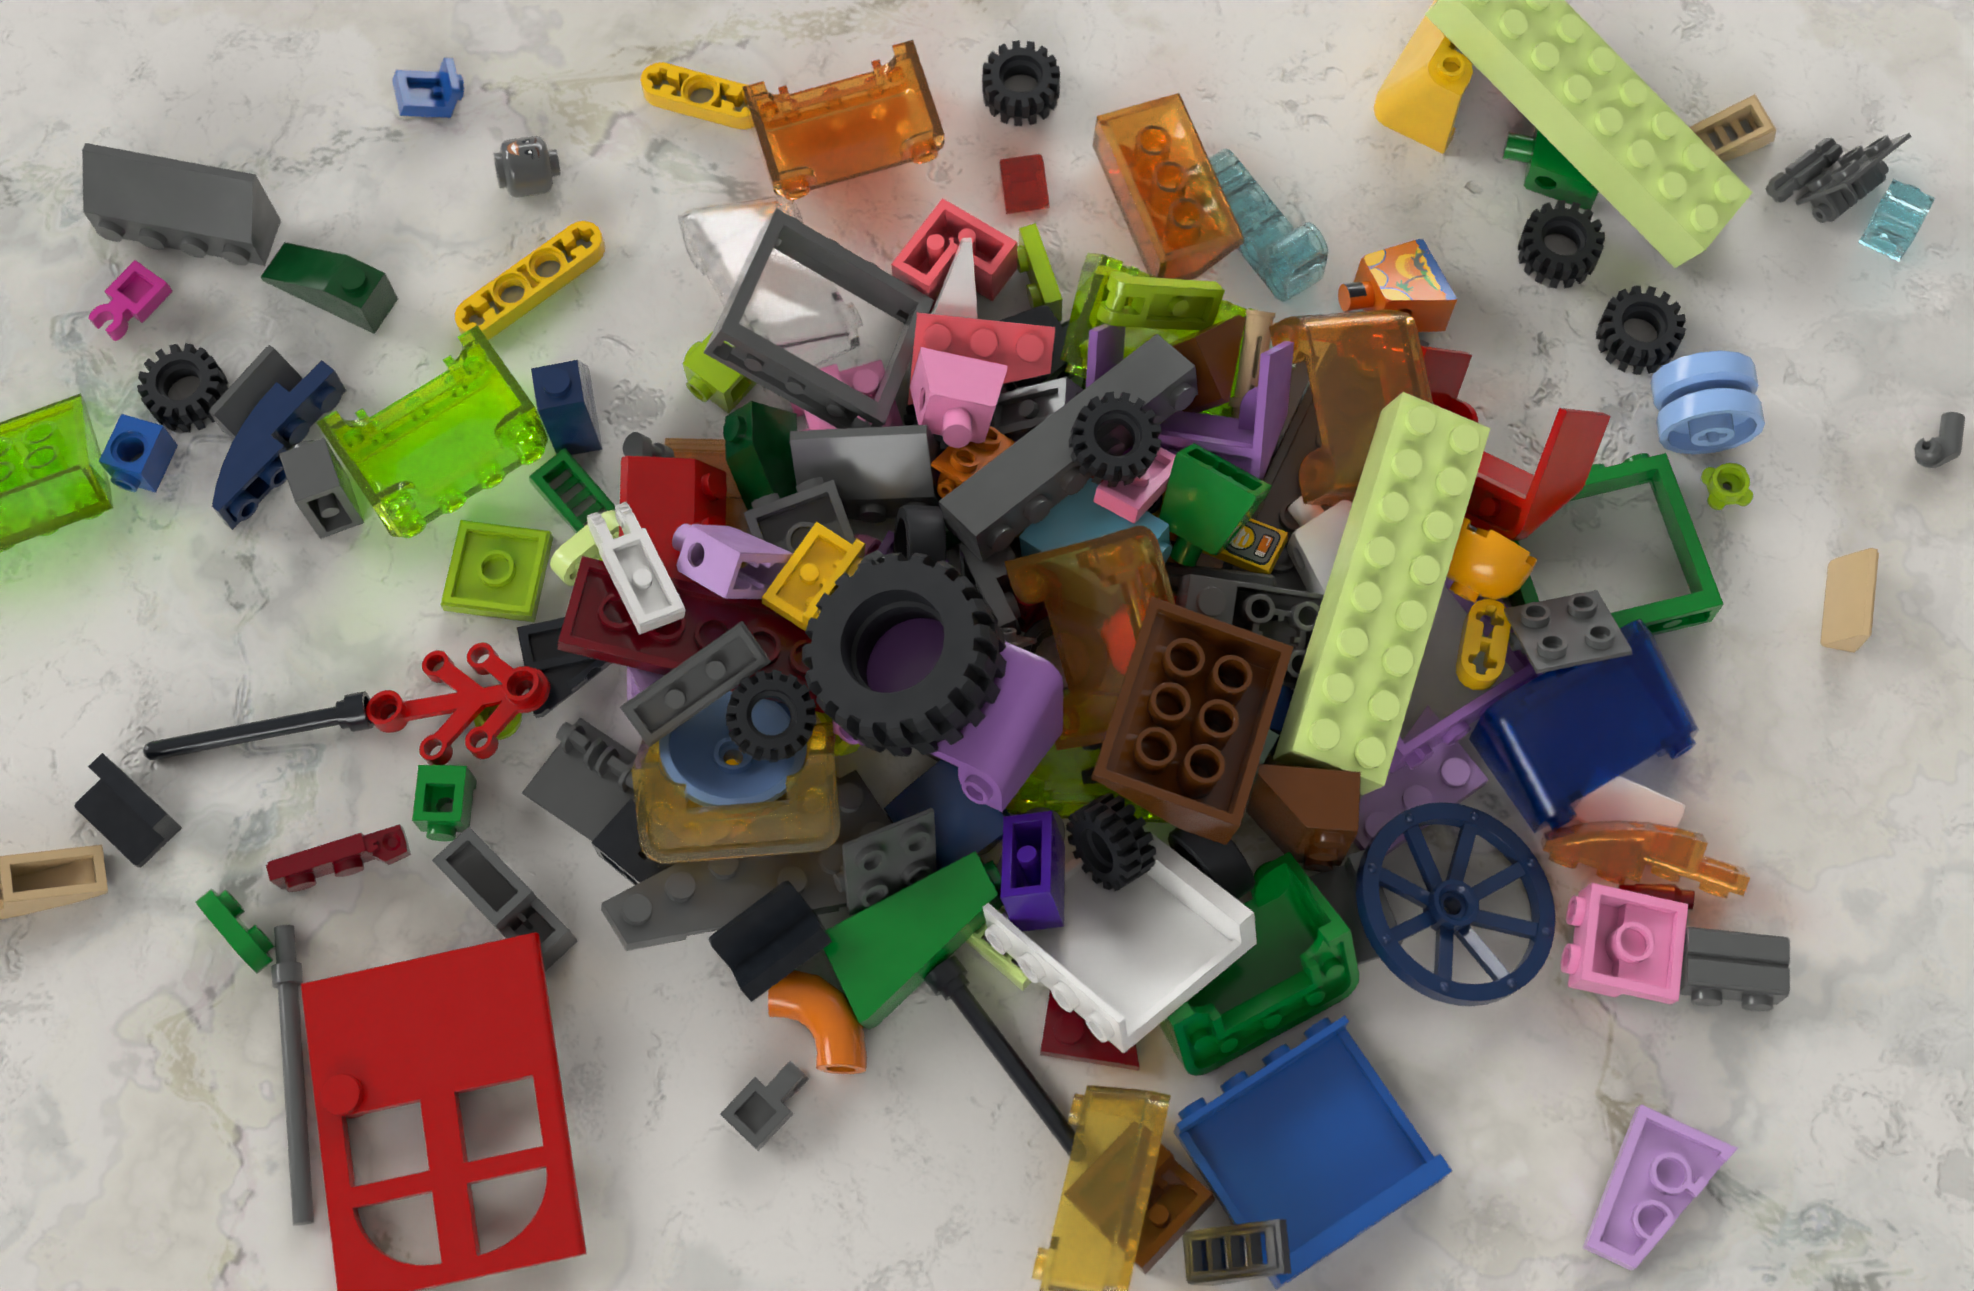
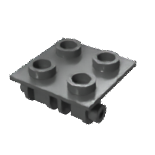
M1908 133L1890 140L1888 135H1885L1872 142L1865 149L1861 145L1855 147L1837 160L1840 167L1833 173L1831 170H1827L1806 184L1809 191L1795 201V203L1800 205L1810 201L1814 206L1813 216L1818 222L1835 221L1846 210L1854 206L1858 200L1864 198L1867 193L1886 180L1889 168L1882 159L1912 136Z
M1597 590L1504 609V613L1514 631L1510 632L1509 635L1510 648L1512 651L1520 650L1522 654H1526L1536 674L1632 655L1631 647Z
M579 718L575 724L571 725L565 722L559 728L556 738L561 740V743L523 790L522 794L593 841L630 799H635L657 769L582 718Z
M932 808L842 844L844 865L840 866V872L833 874V880L840 893L846 891L849 916L861 912L937 872L935 819Z

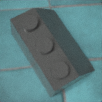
M927 425L790 431V446L796 484L799 485L817 477H822L824 483L834 480L848 519H860L868 523H881L886 518H896L899 508L904 505L939 506L941 509L939 501L942 498L937 492V482L941 472L933 468L931 463L942 453V450Z

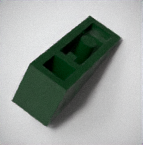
M287 242L283 243L261 275V279L264 282L373 334L376 333L398 300L386 273L345 254Z
M750 401L725 416L723 427L726 461L747 511L752 510L751 503L761 497L778 493L779 498L782 499L798 493L790 446V431H797V414L754 401Z

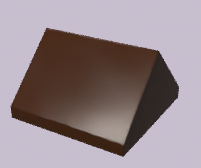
M1236 315L1170 343L1196 368L1198 395L1182 411L1200 413L1230 401L1246 320L1243 316Z

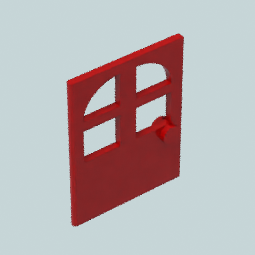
M539 933L524 934L301 984L337 1291H421L587 1255ZM533 1078L543 1146L468 1162L459 1094ZM420 1102L429 1171L355 1186L347 1118L354 1119L364 1114ZM546 1168L547 1180L544 1197L531 1222L508 1243L495 1250L481 1254L471 1184ZM432 1193L441 1263L433 1265L405 1263L387 1255L372 1242L363 1228L358 1209Z

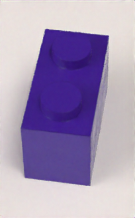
M1044 811L1003 817L1001 900L1010 922L1022 932L1064 927L1065 844L1053 812Z

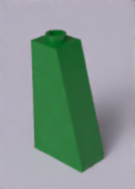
M975 851L827 929L833 942L826 946L824 951L858 1022L868 1030L878 1026L925 981L924 978L935 967L948 959L986 922L983 912L984 905L989 903L997 911L1003 906L1001 895L998 891L1001 889V874L993 860L984 864L981 857Z

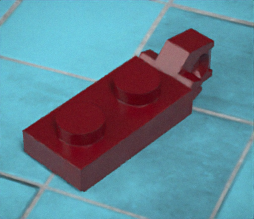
M399 824L367 835L358 833L267 862L266 869L270 882L280 889L287 888L288 892H297L315 886L317 884L316 878L335 873L336 877L353 875L364 870L363 863L375 859L391 865L410 856L411 852L404 828Z

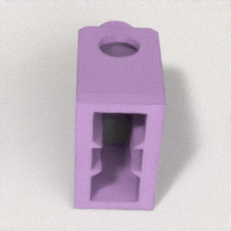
M682 524L675 531L672 539L673 548L680 552L677 562L678 571L725 599H762L764 593L793 555V553L730 526ZM742 562L748 563L744 568H740Z

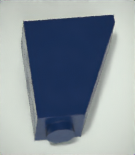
M579 360L531 368L537 411L555 453H559L564 448L571 455L603 450L588 366Z

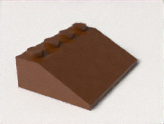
M1151 597L1091 778L1179 829L1227 845L1240 827L1294 647Z

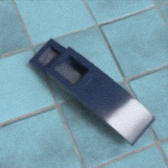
M321 360L290 392L276 382L258 402L234 438L223 461L212 502V508L230 529L233 530L241 521L250 518L257 510L262 499L273 488L281 486L287 480L279 454L288 451L293 445L303 441L310 427L324 413L333 410L338 405L341 396L347 391L335 370Z

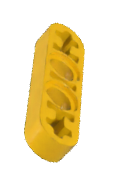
M577 221L569 225L462 301L455 311V322L462 336L473 343H483L492 339L598 263L605 253V242L598 226L588 221ZM583 239L585 242L591 241L592 245L586 249L582 245L577 246L576 242ZM563 250L566 251L568 257L571 255V262H567L566 257L562 252ZM546 261H555L560 264L559 271L551 277H542L537 274L538 267ZM511 286H518L525 290L523 297L515 303H507L501 300L502 293ZM491 301H494L500 313L496 314L494 308H490L489 303ZM476 314L477 317L483 318L485 322L478 326L476 323L470 322L469 318Z

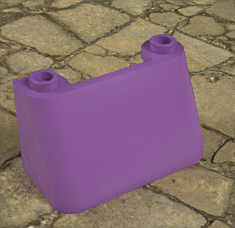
M916 618L901 622L889 629L877 641L868 660L867 681L870 689L883 693L898 692L908 689L923 680L932 671L940 658L944 644L943 625L937 620ZM1006 641V648L1003 652H999L1006 660L1005 676L1003 678H995L994 683L1000 689V693L994 704L986 702L982 707L981 712L986 717L976 728L971 723L961 730L964 736L963 739L953 745H950L946 740H942L937 743L938 751L930 753L958 766V776L962 790L971 801L977 804H986L1003 812L1063 732V679L1058 669L1046 659ZM832 720L834 734L839 735L841 739L849 744L864 745L859 740H854Z

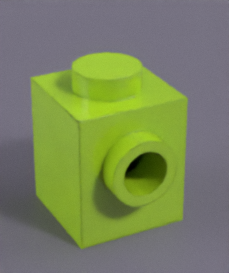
M711 332L702 342L698 341L693 344L685 355L682 365L687 378L686 386L702 402L711 400L729 414L757 383L704 354V350L713 333Z

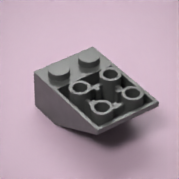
M1189 574L1179 577L1175 605L1293 646L1294 648L1282 685L1295 689L1324 595Z

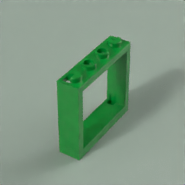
M1641 453L1627 458L1621 464L1605 467L1604 464H1594L1591 467L1583 489L1570 500H1578L1645 483H1650L1691 594L1612 612L1611 615L1627 642L1711 622L1724 605L1666 453L1651 457L1647 453ZM1531 576L1528 577L1519 590L1508 596L1512 607L1531 602H1540Z

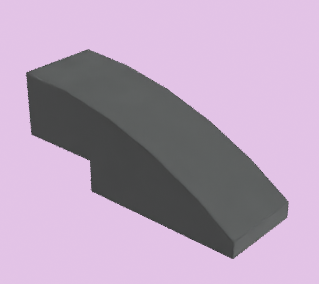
M470 827L466 828L432 860L505 938L539 933L545 972L577 942L571 931Z

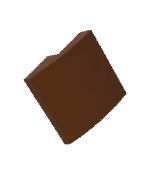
M1135 1122L1066 1194L1067 1198L1145 1275L1215 1201L1213 1193L1175 1160L1173 1153L1138 1122Z

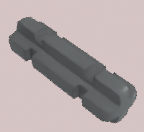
M1831 137L1823 139L1815 145V150L1810 149L1786 167V172H1780L1770 179L1769 184L1766 186L1767 194L1772 196L1775 202H1784L1793 195L1794 190H1800L1809 181L1821 174L1823 168H1829L1837 162L1843 153L1841 145L1837 144Z

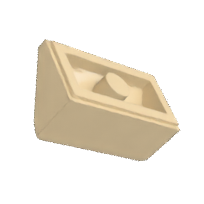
M1868 548L1835 558L1829 562L1820 639L1823 647L1855 653L1872 635L1879 559L1878 549Z

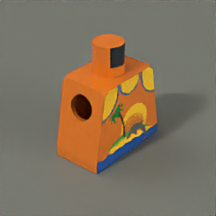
M1424 239L1413 240L1366 254L1361 258L1354 282L1341 284L1338 290V300L1342 310L1363 309L1373 329L1379 333L1445 331L1457 301V297Z

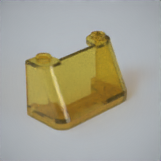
M833 722L816 723L813 733L807 742L804 767L796 774L786 776L787 792L777 800L769 802L701 806L688 799L686 784L676 783L666 776L660 760L659 741L650 747L647 746L643 739L641 741L632 767L639 842L645 855L657 863L671 864L818 852L828 849L839 837L841 825L838 736L833 732Z

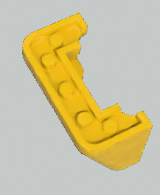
M1426 16L1422 19L1380 87L1374 103V115L1378 122L1385 127L1444 154L1454 137L1456 130L1454 127L1462 96L1470 83L1473 68L1469 59L1456 51L1458 48Z

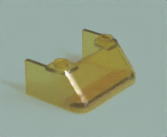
M1087 1085L1085 1095L1074 1094L1068 1124L1076 1125L1077 1129L1049 1249L1038 1248L1032 1273V1279L1041 1281L1040 1291L1129 1290L1171 1095L1152 1090Z

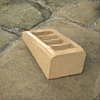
M1755 94L1689 127L1723 163L1774 142L1776 135L1775 126ZM1747 120L1753 132L1746 134L1740 122ZM1731 126L1738 139L1731 142L1724 128ZM1715 132L1723 146L1717 150L1708 134Z

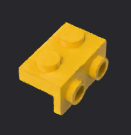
M816 522L762 596V604L806 631L809 619L811 617L817 619L821 612L816 604L822 595L826 593L831 596L838 588L835 581L845 572L850 577L854 575L858 564L861 563L865 556L866 544L859 539H856L851 544Z

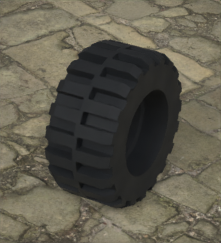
M901 552L886 554L884 556V563L877 564L871 558L858 564L860 572L850 577L845 572L835 581L838 588L833 594L829 596L824 593L816 604L821 612L817 619L812 617L809 619L805 634L812 642L802 647V662L810 669L806 672L805 678L809 689L817 696V704L854 740H859L867 748L879 753L887 749L893 756L909 757L912 754V747H915L922 755L937 752L939 749L937 743L942 740H946L950 745H953L963 739L964 736L961 730L971 723L976 728L986 717L981 712L982 707L986 702L994 704L1000 693V689L994 683L995 678H1003L1005 676L1006 660L999 652L1004 651L1006 644L1004 634L997 626L999 620L993 610L967 577L961 576L955 567L943 560L935 563L929 555L919 553L912 554L910 561ZM916 618L939 621L944 628L943 649L935 667L923 680L908 689L898 692L883 693L870 689L867 681L868 660L877 641L889 629L901 622Z

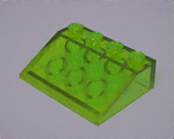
M81 393L0 422V552L7 551L15 544L31 538L51 535L61 527L77 521L94 519L105 511L113 509L110 481L107 471L98 462L101 452L85 400Z

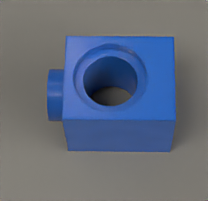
M121 414L98 462L111 476L110 481L114 485L130 492H137L138 488L156 493L178 444L163 425ZM143 453L139 459L130 462L134 456Z

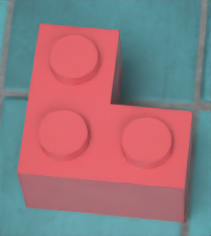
M943 198L891 264L892 276L915 287L918 291L934 300L930 312L934 309L962 238L972 239L976 292L993 301L1017 270V241Z

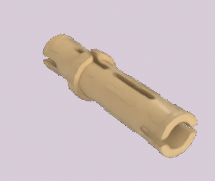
M1246 309L1234 398L1230 397L1228 406L1232 407V418H1239L1242 398L1248 391L1258 386L1261 353L1269 350L1273 320L1276 313Z

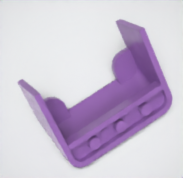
M1103 324L1089 330L1086 388L1123 360L1125 327ZM1284 341L1261 353L1258 386L1248 391L1242 398L1239 418L1184 412L1182 410L1176 411L1160 423L1161 433L1158 436V439H1161L1160 447L1176 455L1177 452L1195 443L1262 480L1288 414L1294 342ZM1132 446L1128 448L1123 453V455L1127 454L1132 449Z

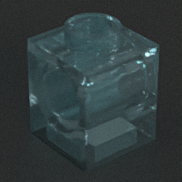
M1893 179L1879 201L1858 243L1900 262L1914 241L1935 198L1923 193L1915 186Z

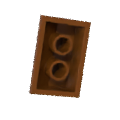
M1258 764L1246 804V812L1284 854L1290 852L1298 863H1304V869L1316 872L1332 871L1333 866H1341L1358 833L1361 772Z

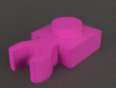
M134 260L104 291L111 301L108 304H101L95 307L88 319L97 329L101 328L106 321L113 320L105 331L112 340L117 341L126 334L128 321L132 317L143 323L173 291L167 282Z

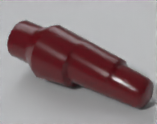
M1621 884L1618 886V889L1688 904L1689 910H1693L1695 891L1681 889L1675 884Z

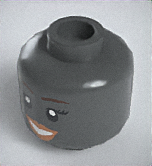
M539 136L506 140L501 144L500 152L494 153L499 188H507L508 193L513 197L548 193L553 185V177L561 175L557 150H548L545 141Z

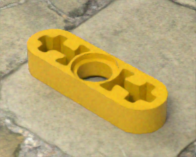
M664 62L649 65L641 74L640 81L644 97L649 104L655 107L741 130L754 127L762 118L763 111L760 95L755 88L749 85ZM663 80L668 81L669 85H662L660 90L654 88V85H660ZM704 88L714 93L712 98L705 103H695L690 99L691 94L698 89ZM677 91L681 92V96L677 95ZM723 95L726 96L727 101L722 100ZM743 102L749 103V107H743L741 112L735 111V107H741Z

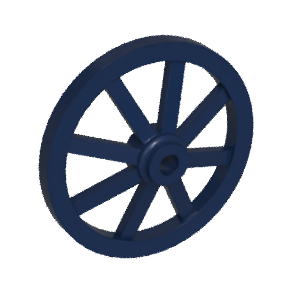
M1437 802L1418 805L1403 811L1385 824L1370 840L1361 857L1356 879V900L1363 929L1382 962L1393 974L1412 989L1431 999L1451 1005H1487L1500 1001L1524 987L1543 967L1550 953L1555 934L1556 921L1553 895L1546 875L1535 855L1523 840L1501 821L1478 809L1461 804ZM1436 824L1460 828L1445 881L1442 880L1421 832V826ZM1402 834L1406 839L1427 890L1382 867L1383 860L1390 846ZM1477 834L1495 846L1512 865L1470 887L1463 880ZM1520 878L1530 902L1532 922L1480 910L1479 901ZM1379 885L1423 908V913L1389 928L1381 906ZM1471 926L1530 939L1522 960L1511 973ZM1427 928L1435 930L1434 973L1417 963L1402 948L1399 942ZM1454 935L1490 976L1493 982L1466 984L1452 981Z

